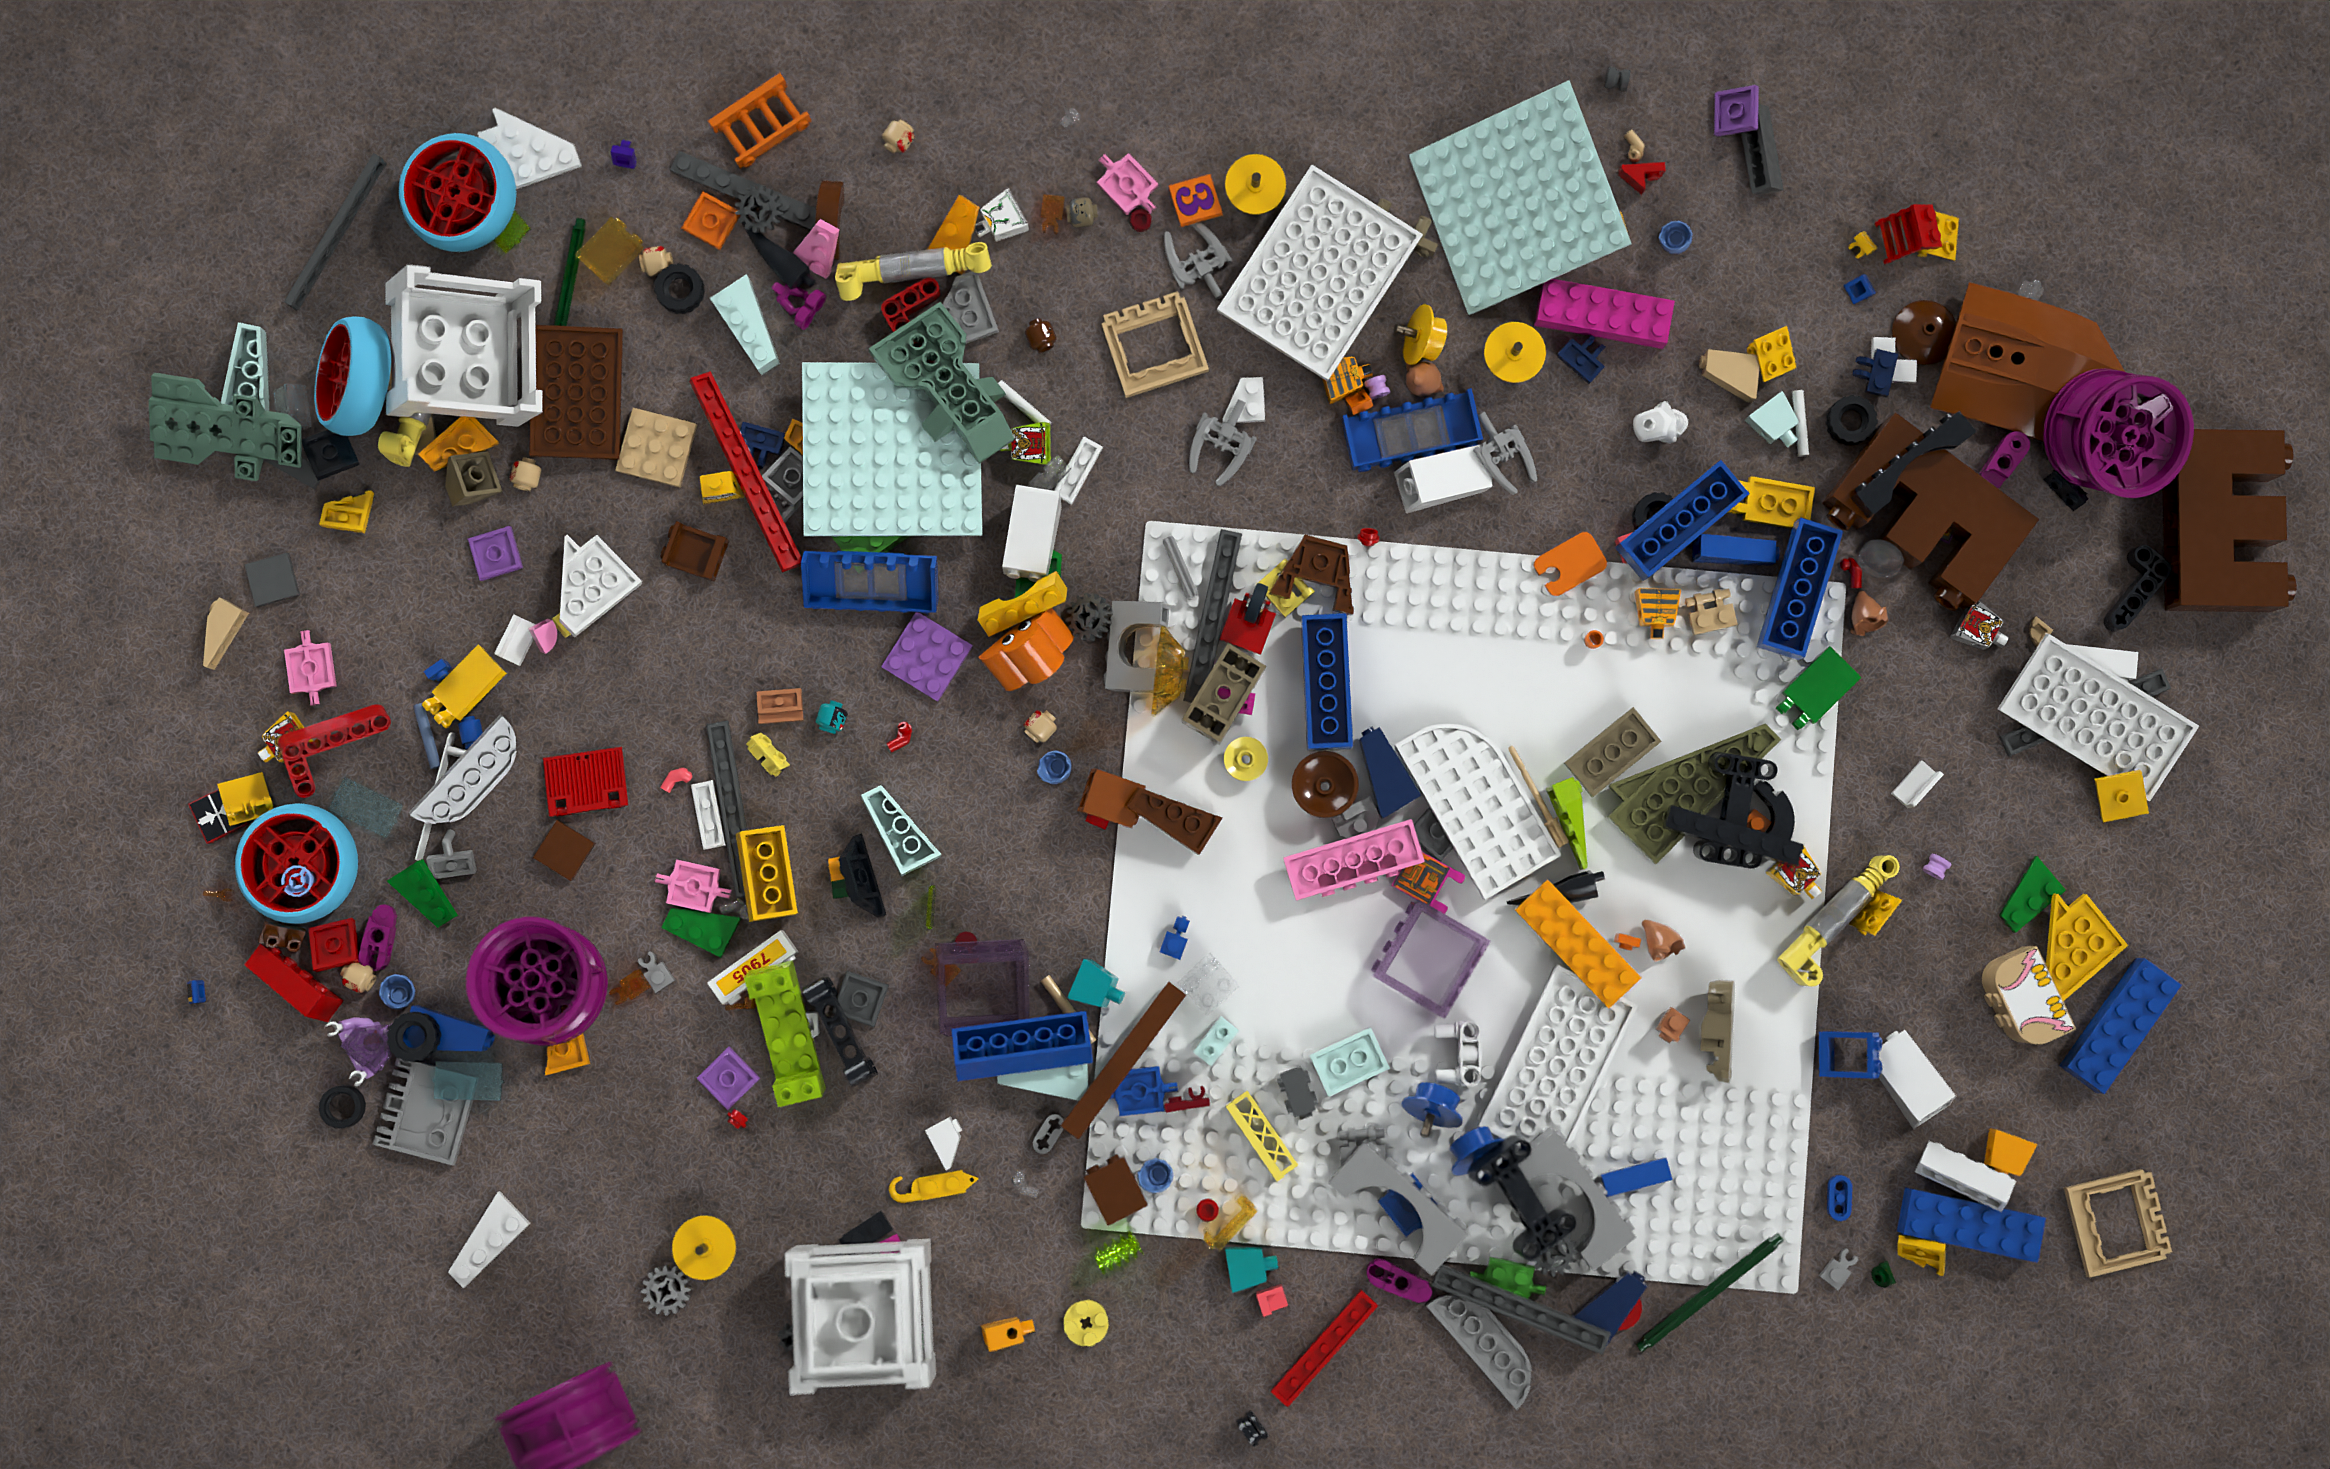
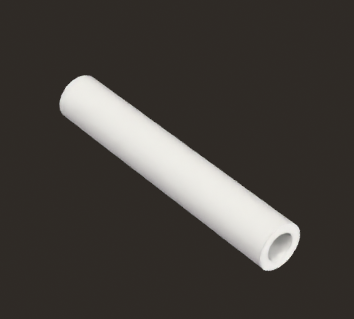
M1001 380L998 383L1006 393L1004 397L1033 422H1048L1051 424L1046 417L1004 381Z
M1796 390L1792 392L1794 413L1799 421L1795 425L1796 438L1798 439L1797 452L1798 457L1809 456L1803 390Z

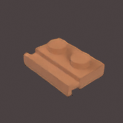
M801 688L757 692L759 724L804 721Z

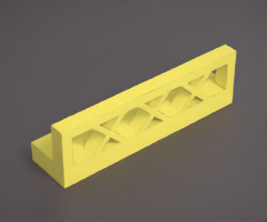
M1248 1090L1225 1105L1277 1182L1284 1178L1285 1174L1298 1166ZM1247 1097L1251 1103L1250 1114L1240 1112L1235 1104ZM1253 1108L1256 1110L1258 1115L1253 1114ZM1244 1116H1249L1248 1122L1246 1121ZM1252 1117L1263 1120V1132L1252 1130L1250 1127ZM1266 1126L1271 1132V1134L1265 1133ZM1256 1134L1262 1135L1261 1141ZM1265 1136L1276 1139L1275 1151L1265 1149L1263 1146ZM1279 1145H1280V1147L1282 1148V1150L1284 1151V1153H1283V1152H1278ZM1269 1153L1275 1154V1155H1274V1160H1273L1272 1157L1269 1155ZM1277 1154L1287 1156L1292 1164L1280 1171L1276 1165Z

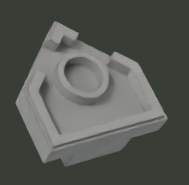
M1369 796L1352 804L1344 813L1331 817V820L1339 836L1350 838L1375 830L1380 815Z

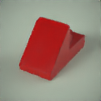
M1665 162L1621 165L1618 175L1642 195L1645 191V178L1648 181L1660 179L1666 171Z

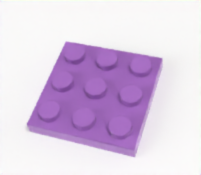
M915 612L881 667L938 702L973 645L921 613Z

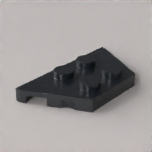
M862 833L855 835L838 859L840 872L844 877L846 892L851 902L879 918L887 914Z

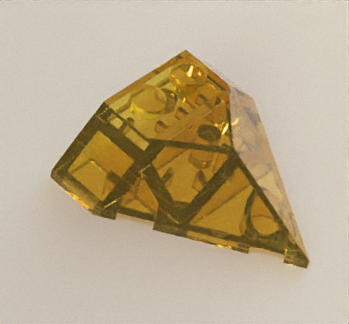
M1161 626L1155 666L1156 672L1151 713L1153 717L1158 716L1180 698L1181 692L1186 690L1187 679H1182L1183 670H1188L1189 657H1185V650L1168 629Z

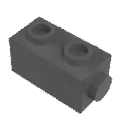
M1299 1066L1279 1073L1281 1078L1277 1079L1281 1092H1286L1288 1100L1284 1102L1288 1114L1293 1113V1116H1299L1300 1120L1313 1116L1312 1112L1316 1110L1315 1105L1318 1104L1315 1092H1310L1308 1083H1311L1308 1071H1303L1302 1067Z

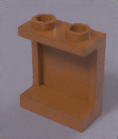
M1091 769L1077 811L1111 821L1126 828H1132L1133 825H1136L1139 815L1127 808L1126 805L1137 787L1145 789L1146 786L1099 769Z

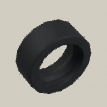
M347 1085L330 1088L323 1094L319 1102L321 1119L333 1128L343 1129L357 1124L362 1119L366 1109L363 1094L358 1089ZM338 1094H347L354 1100L355 1111L349 1119L338 1120L330 1112V1102Z

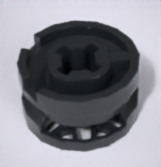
M1251 1410L1246 1413L1244 1418L1240 1417L1236 1420L1250 1444L1254 1443L1252 1444L1253 1447H1256L1261 1439L1265 1440L1269 1437L1265 1428Z

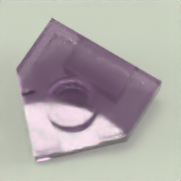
M389 1024L354 1028L340 1046L347 1051L346 1054L362 1067H367L374 1074H377L391 1057L390 1047L387 1045Z

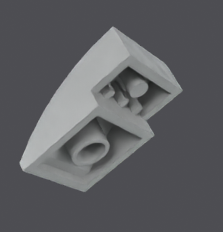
M791 446L762 475L784 523L803 503V457Z

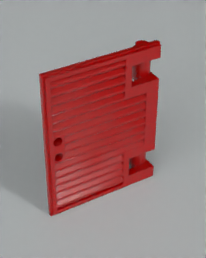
M622 747L543 758L549 817L628 806ZM619 792V799L609 800L608 793ZM566 799V807H556L557 800Z

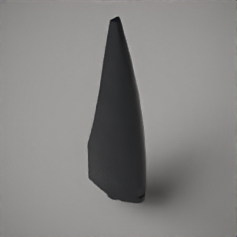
M752 228L749 230L745 229L759 254L790 289H795L803 283H806L809 287L815 284L816 281L810 276L809 267L795 254L781 248L761 233H754Z
M1588 870L1570 875L1553 885L1570 903L1580 902L1598 897L1595 882L1605 880L1603 871L1592 873ZM1531 894L1506 901L1507 905H1520Z

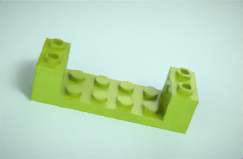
M793 960L750 970L744 979L749 998H755L776 1078L773 1090L778 1107L822 1097L826 1086Z

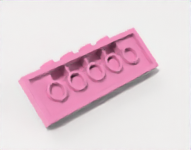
M1412 819L1283 857L1295 900L1320 893L1322 897L1335 894L1334 889L1343 887L1344 891L1357 887L1356 882L1364 880L1365 884L1378 881L1377 876L1386 874V878L1398 875V870L1425 862Z

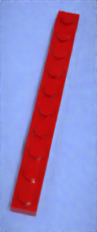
M711 371L691 377L689 382L781 572L801 566L802 558Z

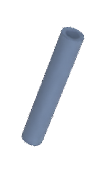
M422 703L413 705L430 769L439 768L441 762L427 712Z

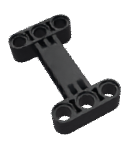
M1715 752L1709 757V767L1713 771L1727 774L1720 819L1747 827L1755 779L1772 780L1776 777L1778 768L1770 760ZM1723 757L1725 765L1719 768L1717 762L1719 758ZM1742 761H1745L1747 767L1741 772L1739 765ZM1766 764L1768 772L1762 775L1761 767ZM1699 840L1693 847L1694 855L1698 859L1707 862L1749 869L1757 868L1762 862L1761 856L1752 854V861L1746 863L1745 857L1749 852L1708 840ZM1708 845L1710 852L1707 856H1703L1702 849ZM1727 849H1730L1731 856L1729 859L1725 860L1724 852Z
M822 977L802 989L809 1004L815 1006L846 1067L843 1069L849 1084L854 1087L878 1075L876 1067L872 1066L874 1065L870 1057H866L836 998L838 993L836 988L832 987L834 985L829 977ZM828 1005H832L836 1009V1014L832 1018L827 1017L825 1014V1008ZM838 1025H842L846 1029V1034L843 1038H839L835 1034V1029ZM848 1045H852L856 1049V1055L853 1058H849L845 1054V1049Z
M1511 1135L1474 1161L1468 1168V1177L1484 1187L1493 1184L1495 1181L1498 1183L1526 1229L1515 1238L1513 1250L1516 1254L1527 1260H1534L1570 1234L1576 1227V1219L1572 1214L1562 1209H1554L1550 1213L1546 1212L1518 1164L1530 1156L1531 1145L1527 1140ZM1520 1143L1519 1150L1515 1152L1516 1145ZM1502 1156V1162L1497 1165L1498 1158ZM1484 1169V1175L1479 1179V1173ZM1565 1217L1564 1223L1560 1225L1561 1219ZM1547 1230L1546 1236L1542 1239L1543 1232ZM1529 1243L1528 1250L1524 1252L1525 1246Z

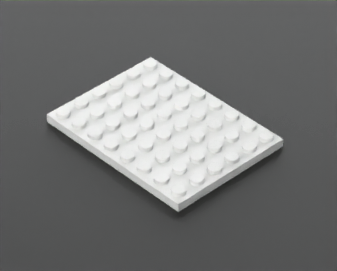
M1311 165L1217 308V312L1328 381L1423 234L1314 165Z

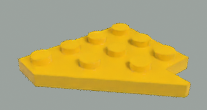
M2054 893L2052 895L2046 966L2064 1001L2128 946L2087 894H2082L2069 906L2059 894Z

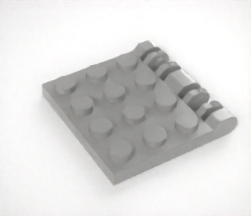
M396 1058L395 1066L409 1069L410 1072L393 1069V1075L408 1079L406 1086L396 1082L389 1083L388 1088L404 1093L402 1096L387 1092L383 1108L398 1112V1115L381 1113L380 1118L395 1122L394 1129L377 1126L376 1131L378 1133L390 1135L391 1138L375 1135L373 1145L455 1165L479 1077L418 1061L405 1062L402 1061L403 1059Z

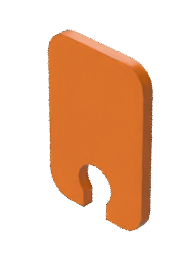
M1582 532L1542 554L1534 562V568L1538 575L1545 573L1546 569L1550 567L1558 569L1560 573L1559 579L1544 585L1552 596L1562 595L1599 574L1607 566L1605 556L1593 536L1588 532Z

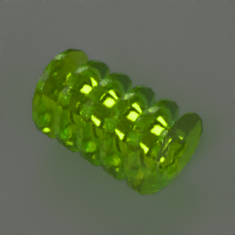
M1130 1230L1127 1231V1239L1122 1234L1119 1235V1243L1112 1238L1111 1247L1104 1242L1103 1251L1097 1246L1095 1247L1096 1254L1094 1258L1103 1275L1106 1274L1105 1267L1110 1271L1114 1270L1113 1263L1121 1267V1259L1126 1263L1130 1262V1255L1137 1259L1138 1250L1144 1255L1136 1236Z

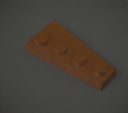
M1138 787L1126 805L1127 808L1197 855L1201 854L1223 818Z

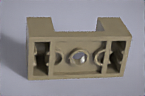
M1228 643L1183 716L1182 723L1220 745L1249 694L1264 673L1266 665ZM1221 687H1227L1231 695L1227 699H1221L1218 696V690Z

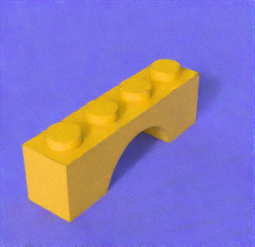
M1056 571L1037 580L1027 592L1017 598L1008 601H1002L998 598L981 606L977 620L988 637L1065 602L1067 587Z

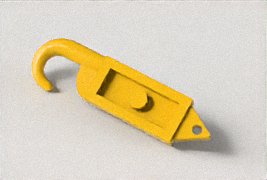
M963 1170L918 1177L912 1183V1193L898 1194L895 1186L902 1180V1177L899 1176L891 1181L889 1194L898 1203L966 1193V1189L979 1178L967 1174Z

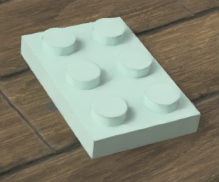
M1371 1027L1309 1055L1328 1097L1390 1069Z

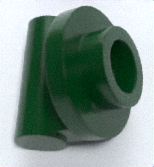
M1888 1261L1881 1262L1872 1269V1279L1879 1287L1886 1288L1896 1283Z

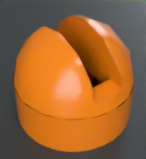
M1597 630L1587 633L1584 639L1585 645L1591 649L1600 647L1604 641L1602 633Z

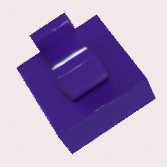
M622 140L620 146L612 145L611 157L614 166L635 169L637 161L634 149L630 148L631 141Z

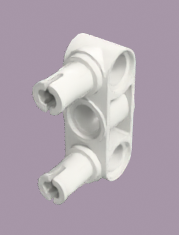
M1458 1021L1455 1024L1435 1025V1038H1455V1040H1458V1067L1452 1070H1435L1436 1083H1456L1459 1086L1469 1087L1479 1084L1481 1080L1482 1048L1478 1024L1473 1021ZM1470 1024L1474 1027V1034L1471 1037H1466L1463 1029L1466 1025ZM1468 1070H1473L1475 1073V1079L1472 1082H1466L1464 1079V1074Z

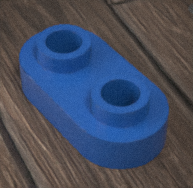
M1835 1175L1829 1179L1827 1185V1213L1834 1220L1844 1221L1849 1218L1852 1211V1183L1845 1176ZM1836 1183H1842L1841 1190L1835 1188ZM1836 1205H1840L1842 1207L1841 1212H1835Z

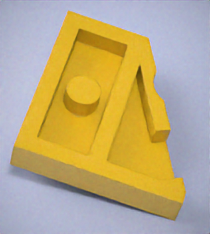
M366 491L365 494L357 497L348 496L340 501L324 503L320 526L365 533L374 493Z

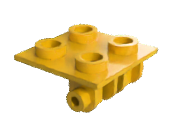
M1936 212V221L1941 234L1942 247L1936 250L1917 251L1918 256L1926 257L1927 254L1955 261L1959 218Z
M1787 326L1755 339L1747 347L1748 354L1757 355L1763 382L1796 368Z
M263 772L217 784L230 826L257 819L265 812L274 809Z
M1876 890L1874 898L1851 920L1849 925L1858 928V931L1864 936L1867 933L1875 936L1902 900Z

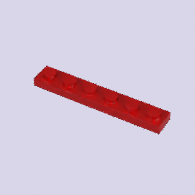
M1360 1290L1272 1388L1271 1393L1288 1408L1373 1313L1378 1304L1363 1290Z

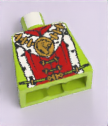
M1040 422L1011 428L1015 440L1000 449L1001 451H1011L1013 460L1051 465L1050 423Z

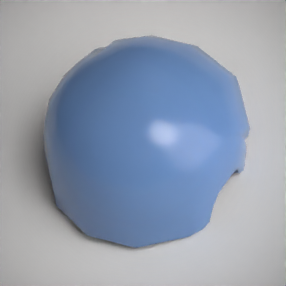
M1671 221L1661 228L1659 242L1665 251L1671 254H1680L1690 246L1693 236L1692 230L1681 221Z
M1057 750L1047 752L1039 759L1037 773L1047 783L1061 784L1070 776L1071 760L1063 752Z
M394 974L386 977L381 983L379 996L387 1007L400 1010L412 1003L416 990L408 977Z
M1157 1158L1146 1161L1138 1172L1139 1185L1145 1191L1151 1193H1161L1167 1190L1174 1177L1172 1167L1165 1160Z

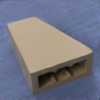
M1710 349L1706 351L1704 356L1701 355L1699 368L1702 369V376L1748 403H1752L1756 399L1760 368L1757 355Z

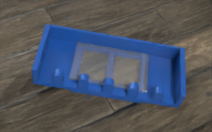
M1472 388L1467 389L1462 394L1454 395V393H1449L1443 398L1433 400L1430 397L1424 399L1423 402L1415 404L1406 402L1401 407L1391 409L1389 406L1383 407L1380 411L1372 413L1364 411L1360 412L1358 416L1349 418L1347 415H1343L1341 419L1352 471L1358 470V472L1369 471L1372 466L1379 465L1380 468L1393 465L1392 462L1401 460V463H1407L1414 460V457L1422 456L1424 458L1436 455L1435 453L1444 451L1446 453L1457 450V448L1476 446L1483 440Z
M804 551L801 573L804 608L853 609L857 611L877 610L880 612L900 611L903 613H936L939 599L937 556L856 551Z

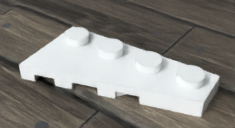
M500 1191L494 1197L448 1271L463 1288L476 1278L531 1224Z

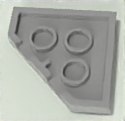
M971 271L957 276L948 296L944 300L943 306L967 334L966 344L998 333L999 330L978 273Z

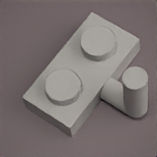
M451 829L446 832L442 840L444 854L429 855L426 859L428 868L435 879L475 874L477 871L472 850L453 852L451 842L455 832Z

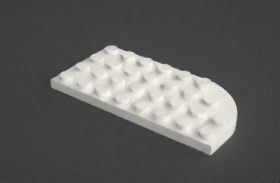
M1437 724L1423 728L1394 745L1484 900L1561 856L1560 851L1502 752L1492 740L1481 732L1458 724Z

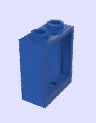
M1819 1031V1077L1879 1078V1074L1882 1073V1061L1879 1060V1051L1882 1050V1039L1879 1037V1032ZM1834 1037L1867 1038V1072L1835 1071Z

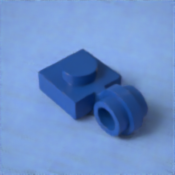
M1177 916L1173 927L1177 932L1173 934L1167 931L1160 953L1179 960L1181 959L1188 939L1181 937L1180 934L1181 932L1186 933L1190 922L1185 916Z

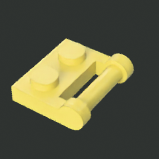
M1284 559L1258 582L1268 586L1266 597L1284 618L1315 592L1302 579L1294 578V585L1302 592L1299 597L1291 592L1290 599L1269 595L1270 590L1279 577L1278 574L1282 572L1287 564V559Z

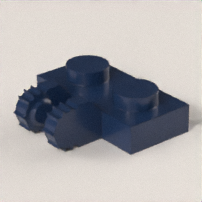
M1593 335L1582 346L1571 338L1557 354L1560 360L1588 384L1605 367L1596 359L1605 349L1603 344L1599 345L1592 355L1586 350L1594 342L1595 337Z
M1876 349L1873 359L1861 356L1856 357V363L1871 367L1870 373L1856 369L1853 370L1852 375L1868 380L1865 389L1866 393L1888 397L1898 354Z
M742 422L740 433L752 457L755 449L761 450L758 467L763 468L768 452L776 455L781 454L785 433Z

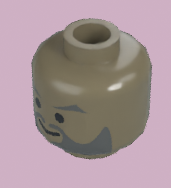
M1090 198L1072 199L1069 205H1066L1068 223H1071L1073 227L1092 226L1094 218H1098L1097 204L1092 205Z

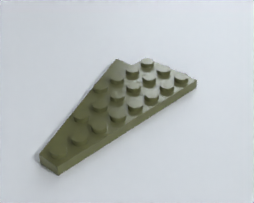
M1763 724L1612 783L1608 787L1623 802L1608 818L1654 864H1657L1685 836L1684 834L1663 829L1669 806L1673 805L1706 815L1724 796L1727 774L1713 771L1708 764L1709 757L1715 752H1723L1762 759L1781 738L1767 724ZM1723 757L1719 758L1717 762L1719 768L1725 765ZM1742 761L1739 765L1741 772L1747 767L1745 761Z

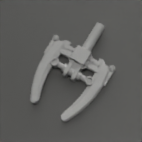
M1201 222L1194 223L1191 226L1201 234L1209 246L1205 251L1202 250L1200 252L1199 249L1196 250L1195 255L1190 253L1188 260L1179 261L1171 234L1166 231L1164 233L1165 253L1172 269V274L1180 289H1184L1185 284L1192 285L1195 283L1196 278H1200L1206 281L1215 299H1220L1223 294L1212 274L1215 268H1223L1224 263H1232V258L1225 247L1221 245L1217 237ZM1208 254H1214L1215 256L1210 260L1204 259ZM1194 264L1192 270L1185 271L1187 265Z
M1238 399L1227 423L1218 422L1216 417L1209 418L1207 413L1202 414L1190 449L1189 471L1191 473L1197 470L1198 458L1204 440L1213 442L1214 448L1220 447L1222 452L1229 450L1235 455L1227 469L1216 480L1218 486L1223 485L1238 471L1257 441L1255 436L1251 438L1247 432L1243 431L1240 433L1235 427L1246 402ZM1210 429L1216 431L1219 437H1211L1208 434ZM1235 440L1240 445L1238 448L1230 446L1229 442Z
M1486 413L1479 414L1478 418L1491 438L1487 441L1488 444L1484 442L1480 445V448L1475 447L1473 449L1482 465H1485L1492 477L1505 490L1514 495L1518 492L1517 489L1505 478L1496 464L1499 461L1505 463L1514 457V453L1519 451L1526 466L1530 482L1535 483L1537 481L1535 465L1518 426L1513 425L1511 429L1508 428L1498 434ZM1510 441H1512L1514 444L1512 448L1508 447V443ZM1496 452L1497 457L1492 458L1490 453Z

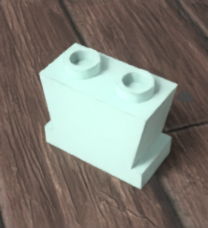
M1220 1016L1193 1052L1212 1066L1239 1030Z

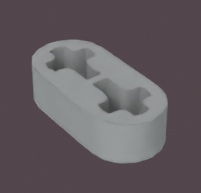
M1049 1115L1033 1140L1034 1150L1038 1153L1045 1154L1049 1152L1062 1133V1127L1060 1129L1055 1128L1052 1133L1048 1132L1051 1127L1050 1119L1055 1120L1058 1118L1060 1120L1059 1125L1064 1122V1118L1061 1115ZM1046 1134L1050 1137L1047 1140L1049 1147L1039 1149L1038 1138L1042 1140Z

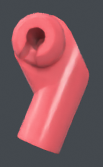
M686 768L672 770L668 773L660 788L670 793L676 782L684 781L688 783L692 779V773Z

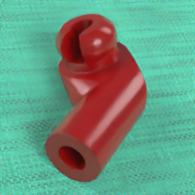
M1854 558L1842 559L1840 562L1841 569L1848 570L1851 574L1850 588H1862L1861 567Z
M905 721L898 724L897 738L887 742L891 753L910 742L912 727Z

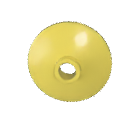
M1240 737L1233 740L1227 746L1224 753L1226 770L1232 777L1240 781L1257 779L1264 773L1268 764L1266 748L1260 741L1252 737ZM1245 755L1250 758V762L1244 764L1241 760Z

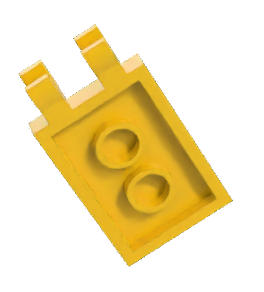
M1750 476L1748 482L1739 480L1750 493L1745 498V504L1739 502L1728 511V513L1743 514L1742 521L1792 529L1794 522L1799 518L1811 519L1815 487Z
M477 645L432 691L435 696L426 699L422 706L426 711H430L432 715H435L433 719L439 725L441 724L444 728H448L455 718L461 721L507 673L480 645ZM443 705L447 708L445 711L439 712Z

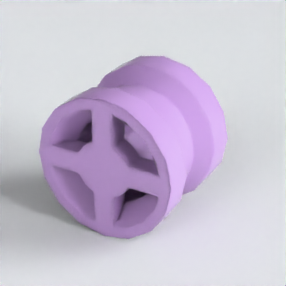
M1385 375L1377 376L1364 382L1365 387L1369 389V397L1372 400L1390 393V389L1385 384Z
M1931 854L1929 863L1924 865L1922 870L1936 879L1943 880L1945 877L1944 872L1950 868L1951 863L1936 854Z

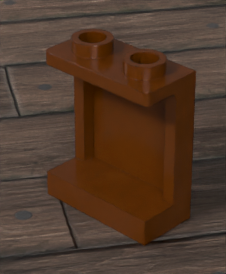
M676 521L675 525H672L669 529L668 538L670 539L667 546H664L661 551V562L666 566L715 582L729 540L723 536H715Z
M1118 1154L1106 1159L1107 1164L1100 1168L1098 1164L1086 1170L1087 1174L1083 1177L1107 1226L1148 1206V1202L1125 1156L1119 1157Z

